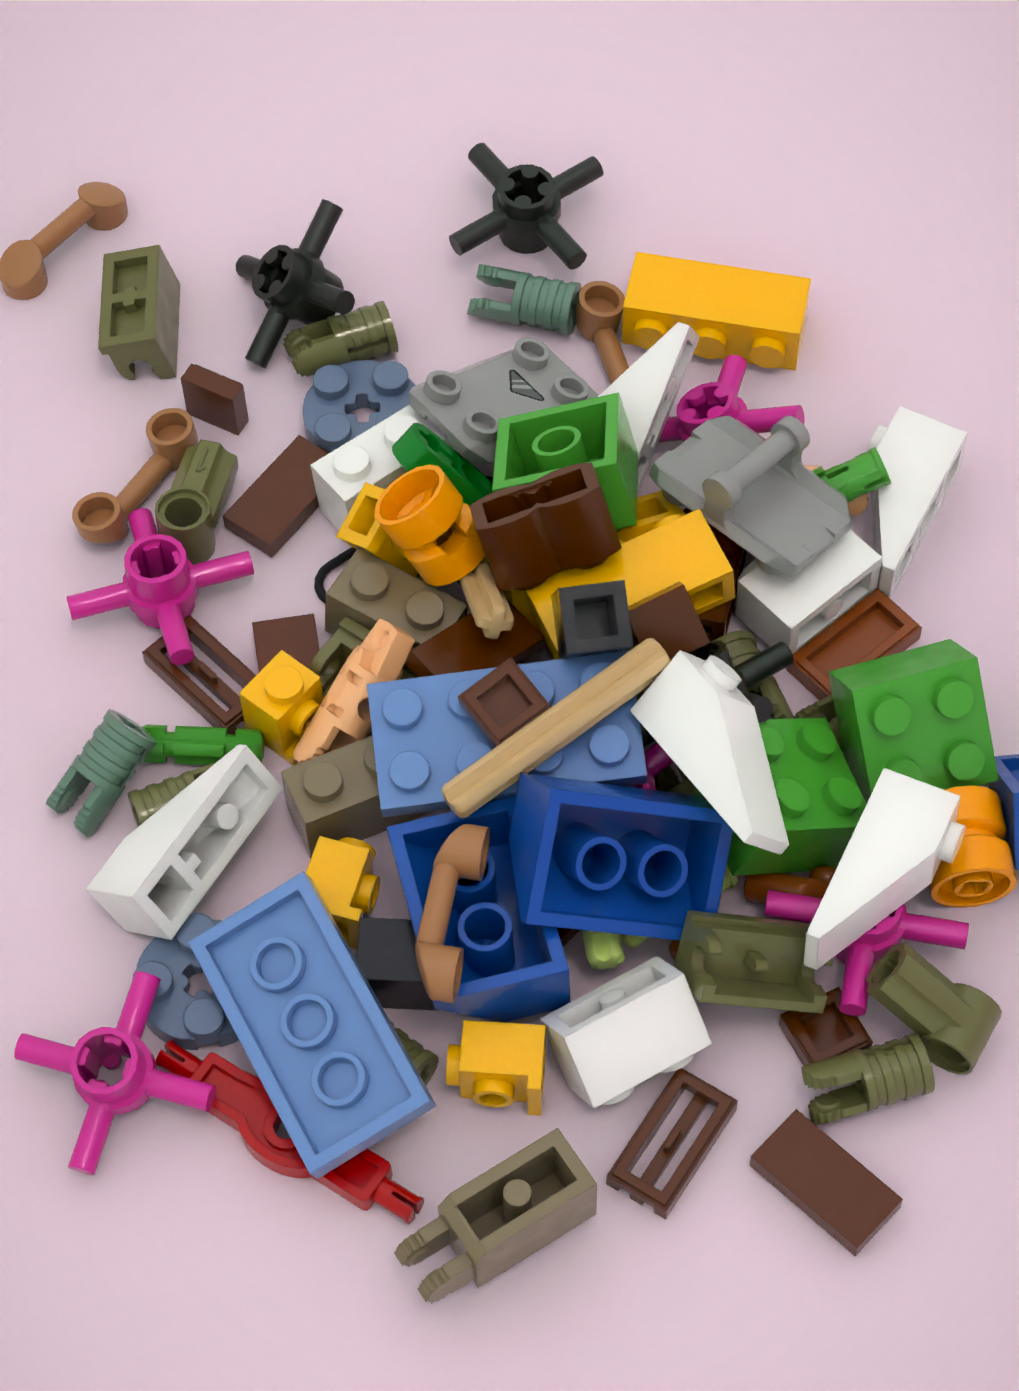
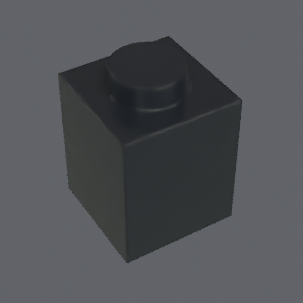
M625 580L558 588L551 595L559 659L625 651L633 647Z
M360 917L356 960L381 1006L392 1009L439 1011L435 1009L433 1000L429 998L420 976L415 954L416 937L411 920Z

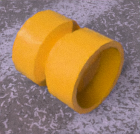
M429 464L416 467L402 474L380 495L375 505V519L397 547L404 549L405 557L428 585L437 587L451 584L465 577L485 558L486 555L475 529L470 507L468 504L463 503L462 495L439 466Z
M970 785L945 789L960 796L956 822L966 825V830L953 863L950 864L941 860L935 876L929 885L931 897L935 902L944 906L963 908L988 904L1007 896L1015 889L1017 877L1011 848L1003 840L1005 839L1007 828L1001 798L996 791L981 786Z

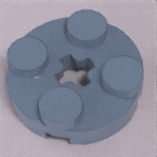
M357 360L340 365L330 364L318 369L313 376V385L306 393L303 403V419L308 441L330 453L410 405L409 391L416 385L409 379L407 369L396 361L379 362L372 360ZM359 408H370L376 411L371 413L369 421L364 423L357 422L356 415L350 414Z
M192 913L172 940L155 937L139 958L135 971L146 972L161 979L146 1025L154 1035L165 1043L173 1040L185 1050H198L197 1045L208 1046L219 1042L220 1047L239 1041L214 992L210 994L205 990H200L195 996L187 993L190 988L188 979L197 973H203L188 942L222 920H212L205 914Z

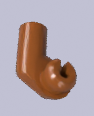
M825 865L818 866L811 871L809 878L784 873L746 875L744 896L747 901L766 904L769 889L823 898L836 869Z

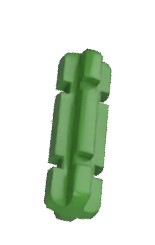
M146 724L142 726L157 741L153 749L147 752L143 762L166 763L167 757H175V764H215L238 744L247 745L261 763L264 757V736L258 729L237 728L235 734H228V728L176 726L175 732L167 731V725Z

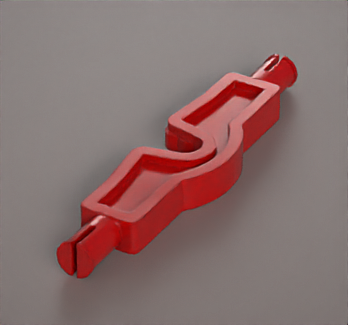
M173 1040L168 1041L164 1045L166 1052L161 1049L156 1058L157 1066L164 1068L172 1074L216 1086L214 1103L209 1113L239 1131L248 1151L265 1167L288 1177L313 1178L364 1211H368L376 1202L403 1219L408 1225L414 1221L415 1213L419 1214L424 1204V1198L417 1196L393 1181L391 1164L369 1149L364 1150L319 1179L310 1175L292 1139H283L276 1134L282 1120L258 1077L243 1071L213 1052L209 1053L202 1061L178 1046Z

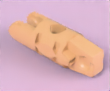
M379 619L362 644L356 646L342 666L295 747L292 756L294 758L293 761L302 763L323 755L324 752H331L369 736L372 727L367 684L400 680L404 671L403 665L415 642L408 633L383 619Z

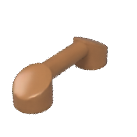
M89 182L81 185L78 189L79 199L31 240H19L11 244L4 251L0 259V281L4 292L16 300H29L39 296L45 290L48 283L43 259L85 223L89 227L100 231L112 230L124 223L128 216V207L124 193L118 187L104 182Z
M593 281L584 285L579 292L575 308V323L584 338L595 344L611 385L629 368L616 335L623 314L625 297L622 291L615 285L605 281Z
M168 408L157 412L149 419L146 425V435L153 455L117 497L106 492H96L86 495L77 502L72 512V518L79 535L83 539L94 543H113L122 540L128 535L130 530L127 524L129 514L143 504L170 471L178 470L187 446L198 444L196 428L188 412L179 408Z
M461 825L448 836L434 859L419 932L415 942V954L420 976L429 998L434 1001L454 1004L458 996L463 971L464 949L444 945L458 879L463 878L482 881L490 844V828L486 826Z

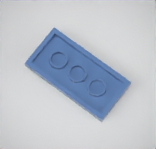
M630 650L517 665L552 707ZM497 667L367 684L380 808L383 817L451 809L443 798L441 791L443 785L494 749L492 744L459 705L458 696ZM636 695L527 774L619 786L647 783V769L640 722L630 712V709L637 702ZM519 780L489 802L516 796Z
M304 871L188 942L310 1175L319 1179L437 1106L313 880Z

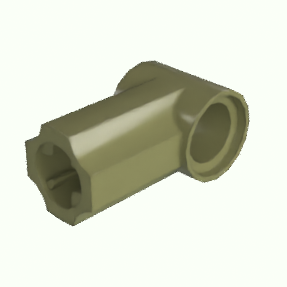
M202 439L194 446H187L170 490L160 496L155 507L158 534L172 536L181 542L186 550L187 559L190 560L192 565L209 560L215 551L214 531L238 471L236 455L224 449L221 443Z
M906 942L892 945L886 954L874 962L865 978V981L868 982L867 993L920 1036L930 1062L955 1074L967 1075L973 1071L1002 1014L999 1005L990 996L970 985L953 983Z

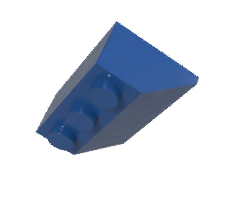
M520 773L508 838L520 919L523 923L530 925L680 940L687 910L718 912L733 830L703 796Z
M516 796L487 802L467 818H460L453 811L387 827L388 838L416 940L432 875L434 859L440 847L448 836L463 824L480 825L490 828L489 852L482 881L458 879L444 945L464 949L462 978L456 1002L453 1004L433 1000L434 1007L437 1010L505 1023L557 1010L570 1003L569 967L557 927L525 924L520 919L508 841Z

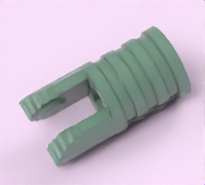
M479 264L476 278L489 286L514 290L512 304L493 301L487 298L470 299L468 315L520 326L527 324L534 328L542 327L550 331L558 330L561 334L566 335L572 334L576 325L575 308L581 290L580 283L572 281L565 283L563 280H550L543 276L535 277L531 273Z
M108 709L101 725H98L94 730L92 738L82 748V753L76 756L45 803L58 814L60 812L63 813L65 810L68 811L78 801V797L83 794L89 783H94L96 786L83 803L82 809L78 811V815L75 816L76 820L73 822L75 824L74 827L87 838L92 836L125 790L127 781L132 779L138 765H141L145 760L147 752L152 750L157 743L156 739L140 725L111 709Z

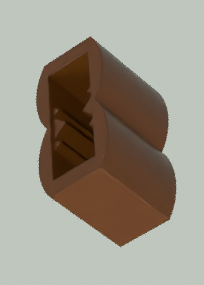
M592 462L560 468L542 476L532 484L517 485L498 490L482 497L469 506L475 529L499 591L534 589L542 585L547 578L561 569H589L596 567L622 548Z

